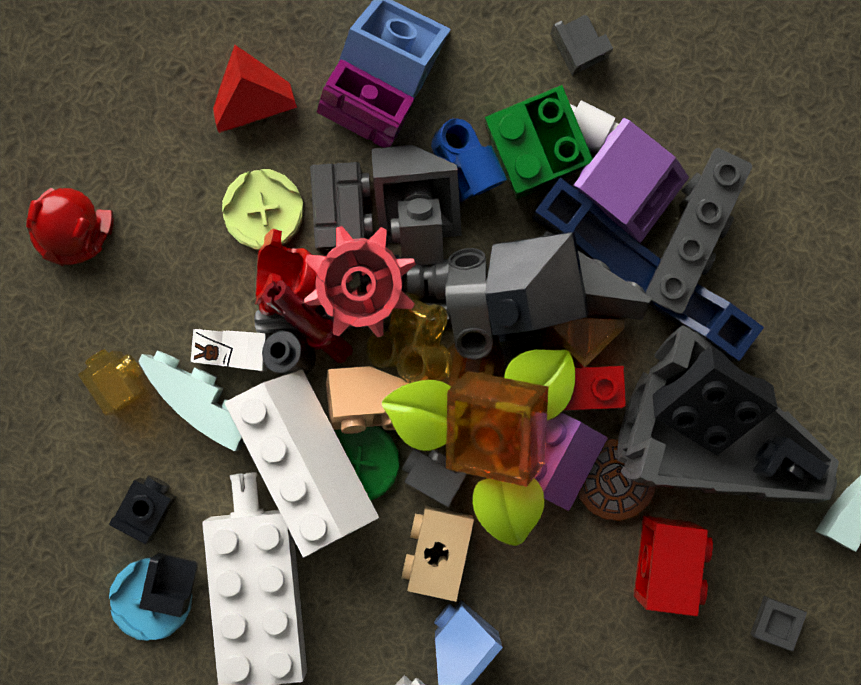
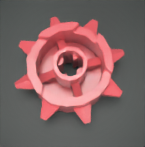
M343 226L337 227L336 247L327 256H306L305 262L318 275L315 282L316 290L308 295L304 302L306 305H322L327 314L334 317L333 334L336 336H340L352 325L354 327L368 326L377 338L383 336V319L389 316L393 308L412 309L415 304L401 289L403 283L402 276L414 267L416 263L414 259L395 258L392 251L386 248L387 230L382 227L370 239H353ZM356 271H361L362 276L367 274L371 279L367 283V291L359 292L358 287L352 289L349 285Z

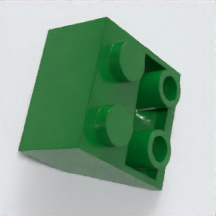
M562 85L485 117L486 129L515 199L553 185L560 178L564 179L583 169L593 160Z

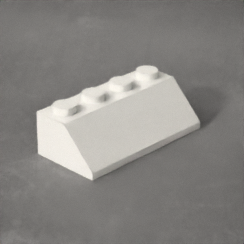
M303 370L263 382L224 402L303 558L379 518Z

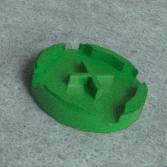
M380 426L366 427L364 431L353 434L342 433L341 429L334 430L370 501L384 495L395 482L399 469L398 449L392 437Z

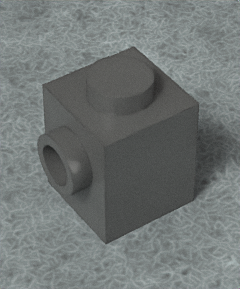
M416 198L410 201H398L399 218L391 219L392 244L401 243L402 259H414L416 265L444 263L439 198Z

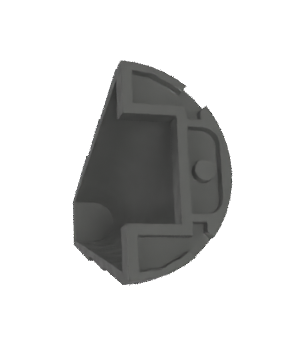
M684 325L673 332L654 354L655 358L659 359L657 365L650 369L649 374L642 373L625 411L617 448V459L625 464V467L621 470L623 476L649 487L700 490L705 494L746 495L749 499L759 501L820 503L830 500L837 486L836 472L839 461L788 411L783 412L778 407L777 410L718 456L655 418L653 394L662 386L669 385L682 377L696 362L699 355L711 345L698 332H693ZM774 437H788L826 463L829 468L821 480L804 478L803 482L781 469L782 462L772 477H765L753 471L758 463L755 460L756 454L767 440H773Z

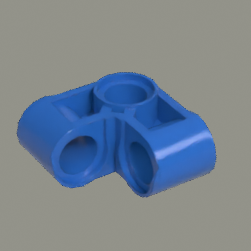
M450 119L433 136L431 147L434 155L457 165L460 202L491 190L507 181L492 145L482 146L474 129L465 120ZM446 133H453L459 137L462 144L460 149L453 148L448 144Z

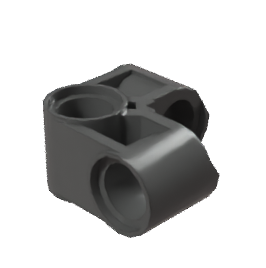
M465 248L454 252L448 259V282L445 284L446 303L457 352L462 357L477 360L488 355L493 344V333L485 296L488 272L484 252L475 248Z

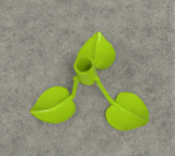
M535 349L519 354L509 363L504 375L506 393L517 402L501 409H494L491 413L483 408H474L469 410L464 417H455L460 409L461 398L453 387L438 380H421L403 385L382 400V407L401 439L417 450L431 451L445 445L452 436V424L462 426L464 433L478 444H482V448L485 450L497 478H486L477 483L472 499L474 512L481 525L494 538L503 543L517 546L525 541L541 518L545 502L544 493L539 482L526 472L513 471L505 476L490 442L498 436L500 430L498 419L517 412L522 407L527 416L536 422L551 420L558 416L568 405L574 390V362L572 355L567 350Z

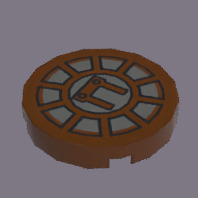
M609 438L605 442L577 496L593 514L603 519L621 521L634 517L649 505L656 487H649L623 476L621 470L625 467V464L617 459L618 439Z

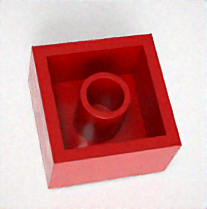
M643 515L634 597L646 610L698 616L699 605H705L708 592L707 580L702 579L704 562H710L713 551V541L711 537H707V529L692 521Z

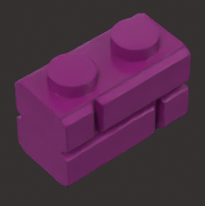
M341 59L323 88L316 112L385 148L392 146L406 121L415 98Z

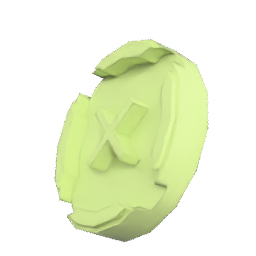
M271 169L249 171L240 175L228 187L222 201L223 218L228 232L239 243L247 247L260 250L264 244L265 235L273 228L282 231L281 245H285L298 233L303 220V200L298 188L285 175Z

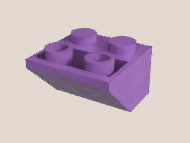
M623 118L616 129L607 136L604 145L590 164L584 167L574 186L580 193L593 201L619 227L637 242L641 243L688 180L689 176L674 155L630 120Z
M522 407L519 411L512 414L493 451L503 468L505 476L513 471H523L530 474L542 487L544 499L569 511L608 438L562 412L551 420L536 422L527 416ZM488 459L485 465L494 470L490 460Z

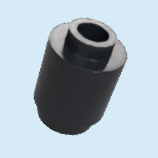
M279 331L269 336L265 341L262 349V358L270 370L279 374L287 375L303 370L304 374L307 375L315 366L316 353L307 340L290 332Z

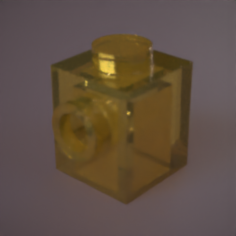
M103 349L85 361L87 368L78 374L105 416L117 414L148 392L138 377L143 372L139 364L129 353L124 356L120 351L108 353L106 349Z

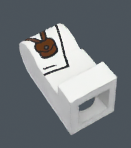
M193 329L190 362L267 371V366L262 358V349L270 335L227 330L222 332Z

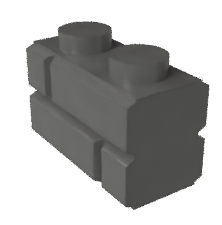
M358 162L310 166L315 249L317 251H331L335 248L336 228L343 226L353 239L371 238L373 236L372 214H364L363 198L371 197L369 173H362L361 165Z

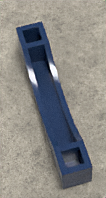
M560 178L537 208L532 219L554 235L575 231L579 252L590 259L602 261L609 267L612 273L625 281H632L638 284L646 292L661 259L619 227L593 201ZM699 284L696 285L683 313L677 314L652 301L649 304L679 327L684 325L693 332H698L731 362L741 360L764 328L732 303Z

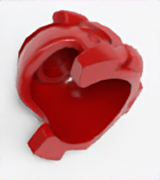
M50 188L38 200L31 201L26 227L29 231L31 242L36 251L43 256L42 259L61 266L74 265L87 261L100 253L107 235L112 234L114 217L112 210L98 209L95 212L91 200L78 190L72 188H58L54 190Z
M274 228L265 235L264 244L258 252L255 304L259 305L260 312L267 316L274 313L279 314L263 300L264 290L269 284L273 282L277 284L280 280L284 281L294 293L304 300L316 290L315 282L318 275L305 262L306 256L313 254L305 248L291 249L282 246V231ZM319 305L310 306L315 310Z

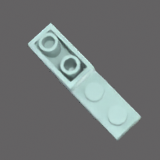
M157 351L154 357L145 354L141 355L138 362L147 378L161 397L183 419L215 442L233 451L241 449L244 441L225 403L223 402L222 405L217 403L224 388L214 384L217 379L216 376L195 367L192 374L177 367L180 360L160 351Z

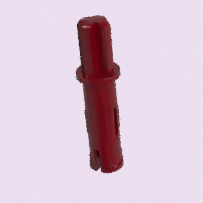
M280 280L277 284L273 282L266 287L263 293L264 302L274 308L286 321L306 336L307 342L312 348L322 349L337 363L346 362L347 357L352 355L353 348L341 336L333 334V321L323 319L310 305H306L304 300L294 293L284 281Z

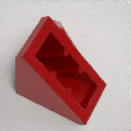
M234 45L213 107L215 123L219 133L297 108L290 83L236 45Z

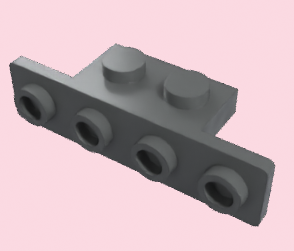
M720 148L713 150L645 292L646 295L652 298V302L677 314L684 312L701 274L706 275L713 265L716 253L712 251L718 238L723 239L732 225L734 217L730 213L752 169L750 162Z

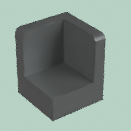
M583 15L566 25L562 21L553 24L550 34L572 76L607 59L613 50L607 35L604 34L599 37L587 15Z

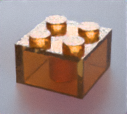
M467 371L447 391L446 469L527 487L545 464L549 387Z

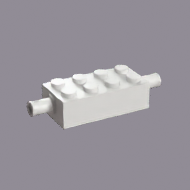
M256 472L244 474V480L243 473L230 475L234 512H231L230 515L209 517L202 522L218 685H280L303 682L307 673L295 541L279 510L263 511V509H259Z

